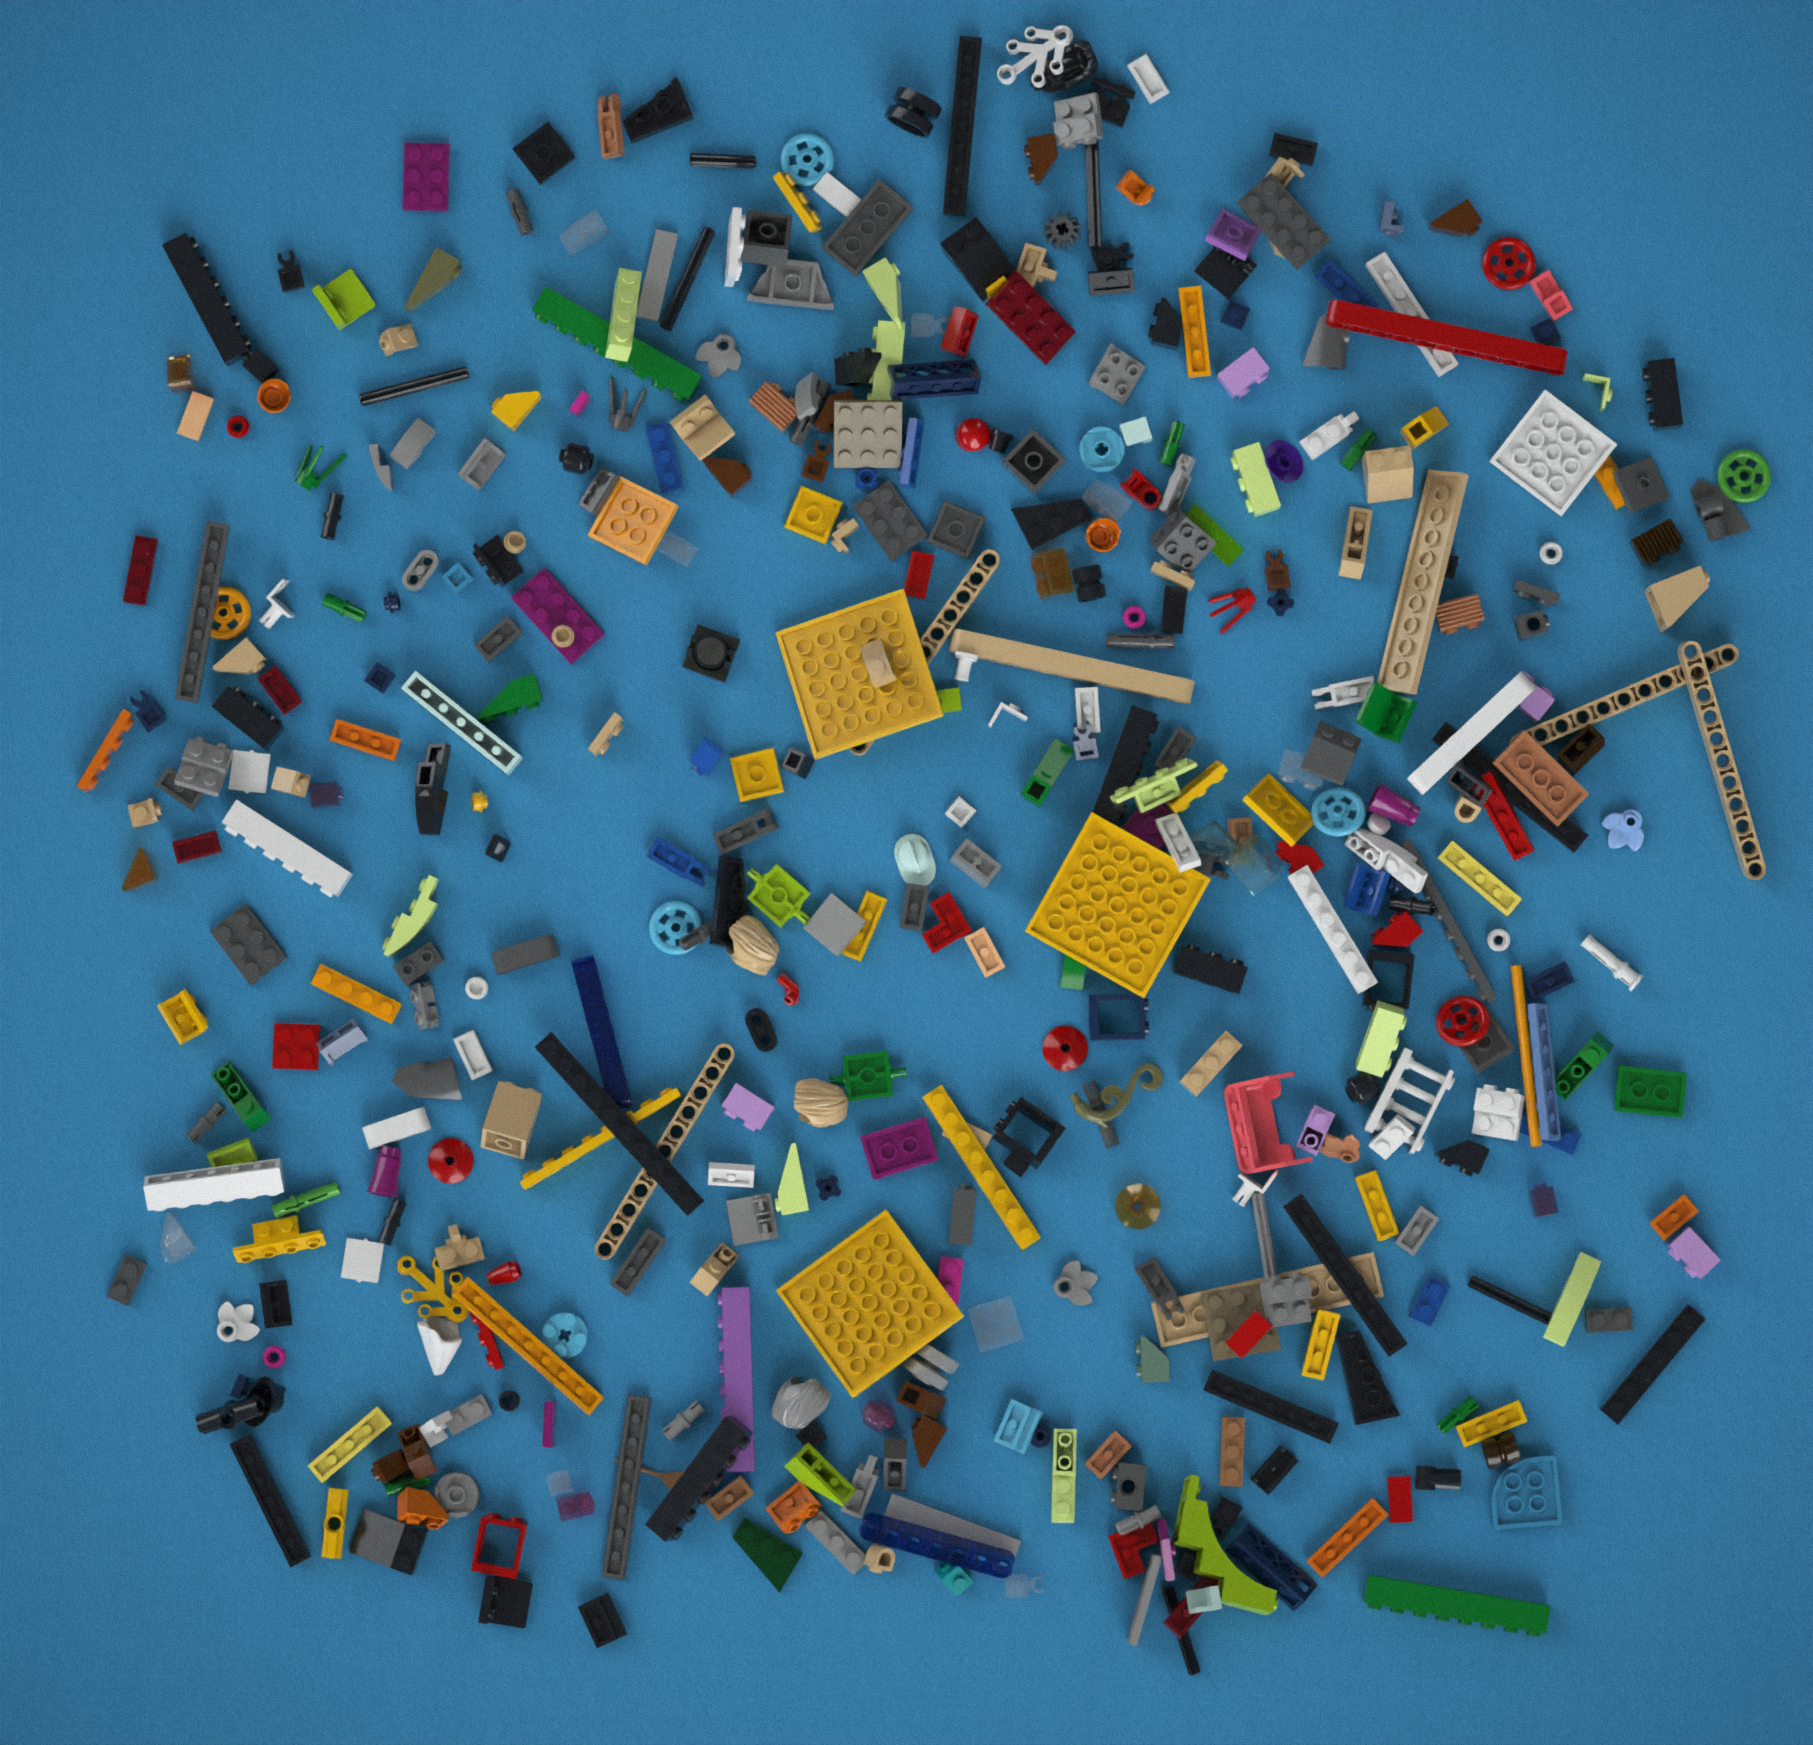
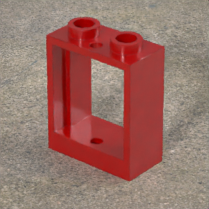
M488 1512L487 1516H481L471 1571L517 1579L528 1524L523 1523L524 1519L510 1516V1520L501 1519V1514ZM488 1523L520 1529L513 1568L480 1562Z

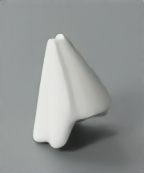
M429 1317L419 1321L417 1326L433 1374L437 1376L445 1372L462 1342V1336L459 1335L458 1323H454L448 1318Z

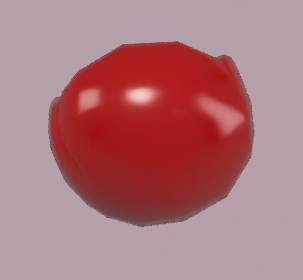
M968 418L956 427L954 437L956 444L963 451L974 452L983 449L989 444L991 431L989 425L983 419Z

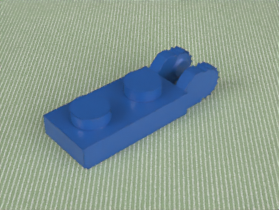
M657 837L646 856L682 878H688L702 887L705 882L701 878L690 874L692 868L695 866L703 873L709 875L712 871L710 868L697 862L696 858Z

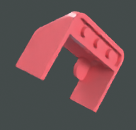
M1294 1071L1230 1084L1224 1090L1238 1167L1244 1174L1312 1161V1157L1296 1160L1292 1146L1286 1143L1280 1144L1271 1100L1277 1099L1281 1094L1280 1079L1295 1076Z

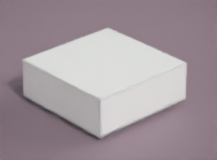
M959 796L945 812V815L959 827L963 828L975 814L976 810Z

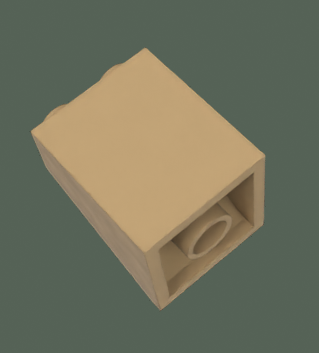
M1411 446L1365 451L1361 458L1367 504L1412 498L1414 467Z
M1701 565L1654 583L1644 590L1661 633L1672 626L1709 587V575L1706 569L1702 570Z
M498 1081L482 1128L481 1148L524 1160L540 1109L542 1093L533 1088L525 1089L518 1087L512 1082Z

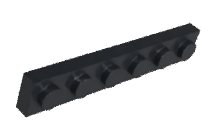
M1687 1304L1599 1410L1616 1424H1619L1706 1319Z
M1211 1369L1203 1388L1208 1393L1329 1444L1339 1424L1336 1421Z
M249 1434L229 1444L290 1568L312 1557L252 1435Z

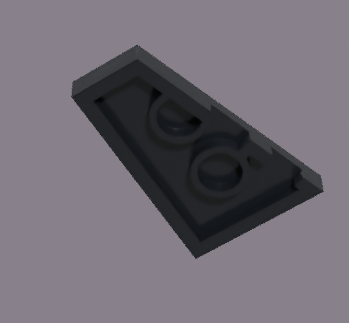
M676 77L671 81L670 85L664 90L657 92L653 99L639 107L622 122L631 144L690 121L694 117Z
M1082 498L1011 509L1031 550L1092 520Z

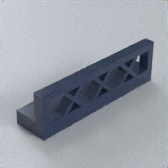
M974 359L888 365L887 368L892 381L890 390L892 400L972 395L979 392L981 375ZM970 368L972 372H965L960 369ZM945 369V370L949 371L950 373H945V374H944V373L940 372L939 370ZM918 371H925V372H927V373H929V374H928V375H921V374H919V373H917V372H918ZM902 372L907 376L897 377L896 373Z
M1247 1524L1238 1537L1226 1548V1551L1262 1584L1277 1590L1276 1596L1293 1611L1306 1601L1317 1586L1310 1577L1250 1524ZM1247 1533L1251 1535L1255 1540V1544H1251L1244 1536ZM1263 1550L1270 1552L1272 1559L1266 1558ZM1280 1565L1289 1569L1290 1575L1284 1574L1281 1571ZM1297 1581H1302L1309 1587L1306 1592L1298 1586Z

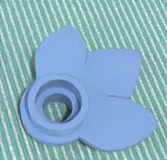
M1629 809L1622 814L1611 813L1607 815L1602 825L1610 830L1608 835L1609 847L1620 848L1628 844L1633 851H1637L1644 840V833L1640 828L1642 826L1641 814L1636 810ZM1628 818H1634L1635 823L1633 825H1629L1627 823Z

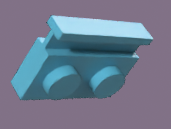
M1011 1399L993 1441L1025 1455L1043 1412Z

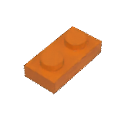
M1683 1194L1650 1221L1649 1224L1660 1238L1665 1241L1699 1211L1688 1197Z

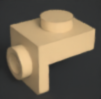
M1281 157L1278 158L1267 173V175L1272 173L1284 188L1294 175L1303 178L1305 174L1299 169L1300 164L1291 158L1286 160Z
M411 324L389 328L379 335L380 347L384 350L385 356H390L397 351L415 348L418 345Z
M854 518L850 521L845 519L836 526L838 530L832 533V538L834 539L831 541L832 545L838 552L843 551L845 555L849 552V549L842 540L859 529V525Z

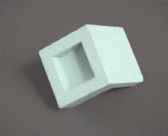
M1146 416L1119 425L1126 446L1152 441Z
M1219 1586L1186 1591L1189 1614L1222 1609Z

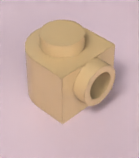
M1461 793L1455 803V816L1459 821L1469 823L1477 817L1482 808Z
M875 1543L869 1547L864 1564L869 1566V1570L875 1573L882 1574L883 1570L892 1572L895 1553L892 1549L880 1543Z

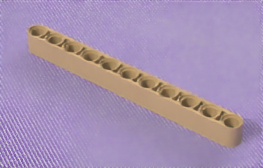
M988 549L981 553L920 639L922 647L928 648L931 652L930 656L926 658L928 666L997 570L1000 557L996 551ZM990 555L995 558L996 563L993 566H986L983 563V559ZM973 574H979L982 576L983 581L978 585H974L971 583L970 577ZM961 592L967 593L970 596L969 601L960 603L957 600L958 594ZM947 611H954L957 618L949 622L945 620L944 614ZM935 629H940L943 631L944 636L940 640H935L931 637V632ZM875 740L865 743V748L861 751H856L853 747L849 748L850 752L855 756L865 755Z
M953 629L949 652L952 653L959 651L978 655V659L1184 704L1191 703L1195 681L961 629Z
M1686 641L1679 645L1677 650L1741 871L1746 878L1758 880L1765 875L1766 866L1704 655L1697 642ZM1688 645H1691L1695 651L1691 658L1687 657L1684 651ZM1694 667H1698L1701 671V676L1697 680L1691 676V670ZM1700 689H1705L1707 692L1705 701L1698 699L1697 694ZM1708 710L1714 715L1711 723H1707L1704 720V714ZM1714 732H1717L1720 736V742L1717 745L1712 744L1710 741V737ZM1720 754L1725 755L1727 759L1723 767L1717 764V757ZM1727 776L1733 779V785L1729 789L1723 785V780ZM1733 798L1739 800L1740 805L1736 810L1730 808V801ZM1742 819L1746 823V828L1744 831L1739 832L1736 829V823ZM1747 841L1752 844V851L1748 854L1744 853L1742 848L1743 844ZM1756 863L1759 871L1756 875L1752 876L1749 872V867L1751 864Z
M1725 644L1703 654L1704 659L1710 660L1712 664L1711 669L1708 670L1709 674L1726 668L1737 661L1739 652L1736 646ZM1723 650L1731 651L1733 656L1731 661L1723 659ZM1681 664L1525 731L1542 747L1582 730L1584 727H1587V724L1593 725L1686 685L1685 678L1680 674ZM1694 667L1691 670L1692 678L1697 680L1701 676V671L1698 667ZM1665 676L1669 678L1670 686L1668 688L1660 685V677ZM1641 685L1649 688V696L1644 697L1640 695L1639 687ZM1620 694L1628 697V705L1623 706L1618 702ZM1599 703L1607 705V714L1603 715L1597 711ZM1578 712H1583L1587 715L1586 723L1582 724L1577 721L1576 714ZM1557 721H1563L1566 724L1567 729L1565 732L1556 730L1555 724ZM1536 730L1544 731L1546 734L1545 741L1536 740L1534 735ZM1520 733L1514 735V736L1510 739V741H1509V743H1508V746L1513 742V740H1514Z
M720 1044L715 1048L655 1146L658 1150L663 1145H668L671 1148V1155L666 1158L670 1163L735 1058V1051L729 1044ZM728 1048L731 1051V1056L728 1060L719 1059L718 1052L720 1049ZM711 1067H715L719 1071V1076L715 1080H710L706 1076L707 1070ZM696 1088H706L707 1095L704 1099H697L694 1092ZM687 1106H692L695 1109V1115L691 1119H686L683 1116V1109ZM679 1125L683 1129V1135L675 1139L671 1135V1129ZM644 1168L641 1169L595 1245V1253L601 1259H610L616 1254L658 1185L653 1178L648 1176ZM639 1184H644L648 1189L644 1197H638L635 1193V1188ZM631 1203L635 1206L636 1211L633 1216L627 1217L623 1212V1208L626 1204ZM616 1223H620L624 1228L623 1234L620 1236H614L611 1232L612 1226ZM603 1243H609L612 1247L611 1253L607 1256L602 1255L599 1251L600 1245Z

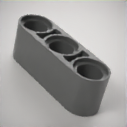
M554 934L490 953L497 975L560 956Z

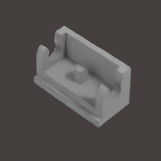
M484 438L461 468L458 476L480 492L506 457V454Z
M967 838L950 859L951 863L984 889H986L1002 868L998 862Z

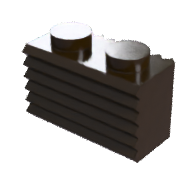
M1670 518L1633 538L1629 544L1641 565L1643 566L1648 563L1650 567L1661 561L1660 556L1666 552L1670 556L1681 550L1679 545L1684 541Z
M1587 724V727H1584V730H1580V734H1577V737H1574V740H1571L1568 746H1564V749L1558 752V763L1571 776H1574L1605 746V738L1592 725Z

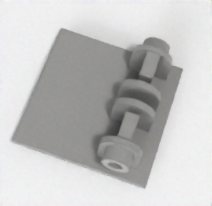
M1110 343L1088 383H1090L1089 386L1093 389H1099L1124 405L1146 366Z
M771 1193L726 1201L734 1246L779 1238Z

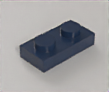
M1562 962L1523 982L1532 1001H1535L1575 981L1566 962Z

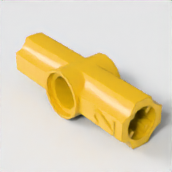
M329 1488L321 1557L342 1559L344 1532L347 1524L348 1489ZM332 1517H337L341 1521V1526L337 1530L332 1529L329 1522Z

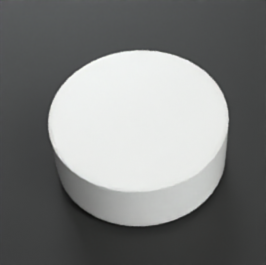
M1373 813L1367 820L1369 829L1378 835H1385L1391 827L1389 820L1377 813Z
M472 977L465 985V991L472 999H482L488 993V984L481 977Z

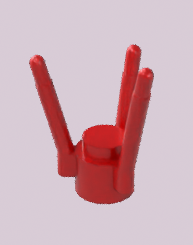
M1248 587L1243 590L1239 588L1233 592L1208 600L1209 603L1233 597L1232 602L1210 613V617H1214L1235 605L1239 610L1243 608L1220 630V634L1226 632L1245 613L1252 610L1251 605L1256 603V599Z

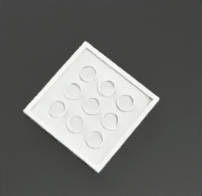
M1544 390L1489 462L1562 517L1617 444L1547 390Z

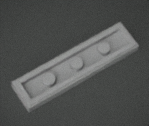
M656 229L636 314L637 318L659 322L678 240V234Z

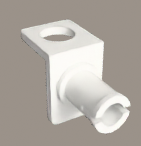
M283 578L266 597L272 606L259 621L262 624L265 623L264 626L268 629H271L272 625L282 614L287 618L295 616L293 612L276 598L290 582L288 578Z
M956 651L955 658L959 659L954 679L968 682L972 662H977L978 655Z
M1275 1169L1264 1186L1240 1171L1238 1177L1244 1183L1232 1199L1237 1203L1241 1196H1244L1239 1205L1245 1207V1204L1255 1191L1264 1194L1279 1170Z

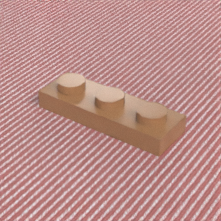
M1222 1417L1219 1486L1243 1487L1245 1418Z

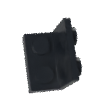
M498 535L481 547L477 543L473 545L476 551L472 554L481 567L487 566L488 570L485 572L494 585L499 583L503 588L524 573L512 554L506 550L504 543Z
M488 1575L485 1579L478 1623H494L525 1628L533 1583Z

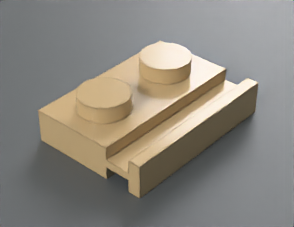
M613 713L588 747L592 754L597 757L600 753L603 755L611 745L608 741L613 735L617 737L624 727L622 725L623 718L617 713Z

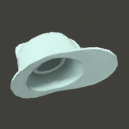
M908 834L900 838L895 845L894 854L903 880L906 883L924 886L930 884L935 877L936 865L929 844L923 837L916 834Z

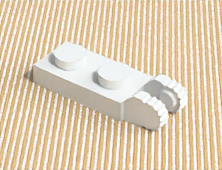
M1374 676L1331 684L1329 687L1312 690V696H1321L1326 693L1331 695V701L1318 702L1314 705L1315 710L1364 702L1368 689L1375 682Z

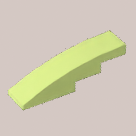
M1580 1252L1562 1294L1556 1303L1543 1338L1562 1347L1565 1346L1602 1261Z

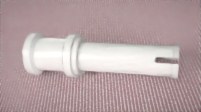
M1591 934L1582 942L1581 946L1613 972L1612 975H1614L1615 979L1619 978L1629 987L1628 990L1632 991L1644 977V975H1639L1629 967L1627 961L1622 962Z

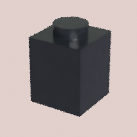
M258 348L255 351L251 350L243 359L245 361L242 364L243 367L260 383L272 379L280 371Z

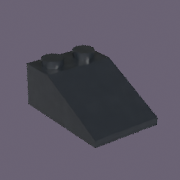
M977 217L940 243L944 255L982 302L988 299L986 288L1002 276L1008 279L1016 271Z
M364 1508L349 1552L412 1576L415 1574L429 1530L407 1525L405 1522H399L397 1519Z

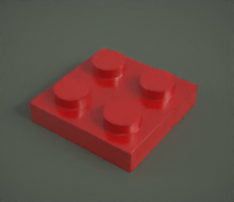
M274 1023L272 1069L319 1070L320 1051L316 1043L320 1041L321 1025Z

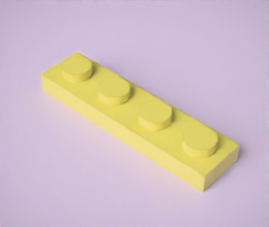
M1451 841L1437 858L1506 917L1522 900V898L1454 841Z
M377 1406L312 1461L308 1467L320 1482L324 1483L393 1423L381 1408Z

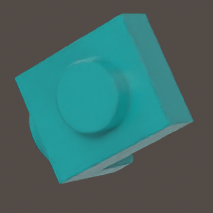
M952 1556L941 1561L938 1567L934 1569L939 1578L956 1597L974 1583Z

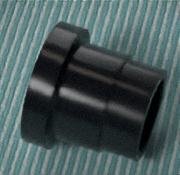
M992 428L991 433L993 435L989 449L1005 454L1009 441L1013 439L1014 435Z

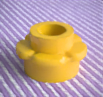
M479 790V793H472L471 795L473 811L482 813L483 808H487V795H483L481 790Z

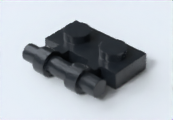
M1093 76L1091 85L1099 87L1097 94L1099 95L1102 121L1123 128L1131 106L1123 103L1124 97L1133 99L1136 91L1129 89L1127 85L1121 84L1120 86L1109 82V79L1105 77L1101 79ZM1090 90L1087 92V94L1095 93ZM1105 90L1118 94L1116 100L1104 96Z

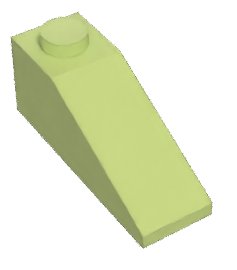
M885 257L862 272L868 285L900 330L903 328L901 284L897 277L900 275V272L894 263L890 264Z
M792 1143L778 1190V1198H774L777 1212L781 1211L782 1216L809 1211L796 1143Z

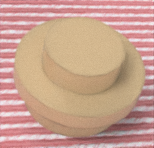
M511 531L504 537V547L511 553H520L526 546V539L522 533Z
M559 625L554 628L552 640L558 647H568L574 641L575 635L571 627Z

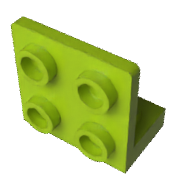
M349 269L323 288L318 284L311 289L339 331L376 306L352 269Z

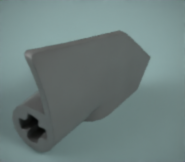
M1326 313L1319 318L1302 366H1320L1331 370L1346 369L1347 345L1349 344L1350 331L1326 325Z
M1702 480L1697 481L1690 492L1697 514L1700 519H1703L1709 542L1751 529L1731 499L1722 492L1719 486Z
M453 1057L399 1067L392 1079V1082L410 1097L462 1100Z

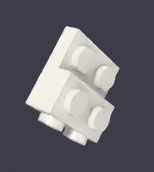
M1484 1084L1483 1088H1477L1472 1134L1518 1141L1525 1096L1520 1095L1517 1089L1506 1088L1505 1092L1497 1091V1086Z

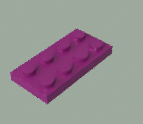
M545 568L511 597L516 605L571 665L605 636ZM559 625H567L574 632V641L568 647H558L552 640V632Z

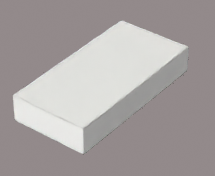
M1147 54L1127 65L1128 70L1149 104L1169 94L1170 91Z
M828 172L813 188L814 192L846 218L861 201L859 197Z
M474 1029L453 1039L472 1081L493 1071Z

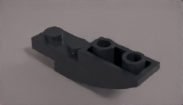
M429 743L425 762L418 763L415 806L417 824L421 835H440L448 797V791L443 789L451 751V745L447 743Z

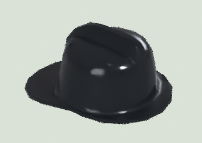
M261 1377L246 1398L254 1395L261 1397L264 1402L265 1413L264 1415L246 1420L245 1423L248 1426L257 1427L266 1420L269 1414L278 1412L283 1406L286 1388L274 1383L270 1377Z

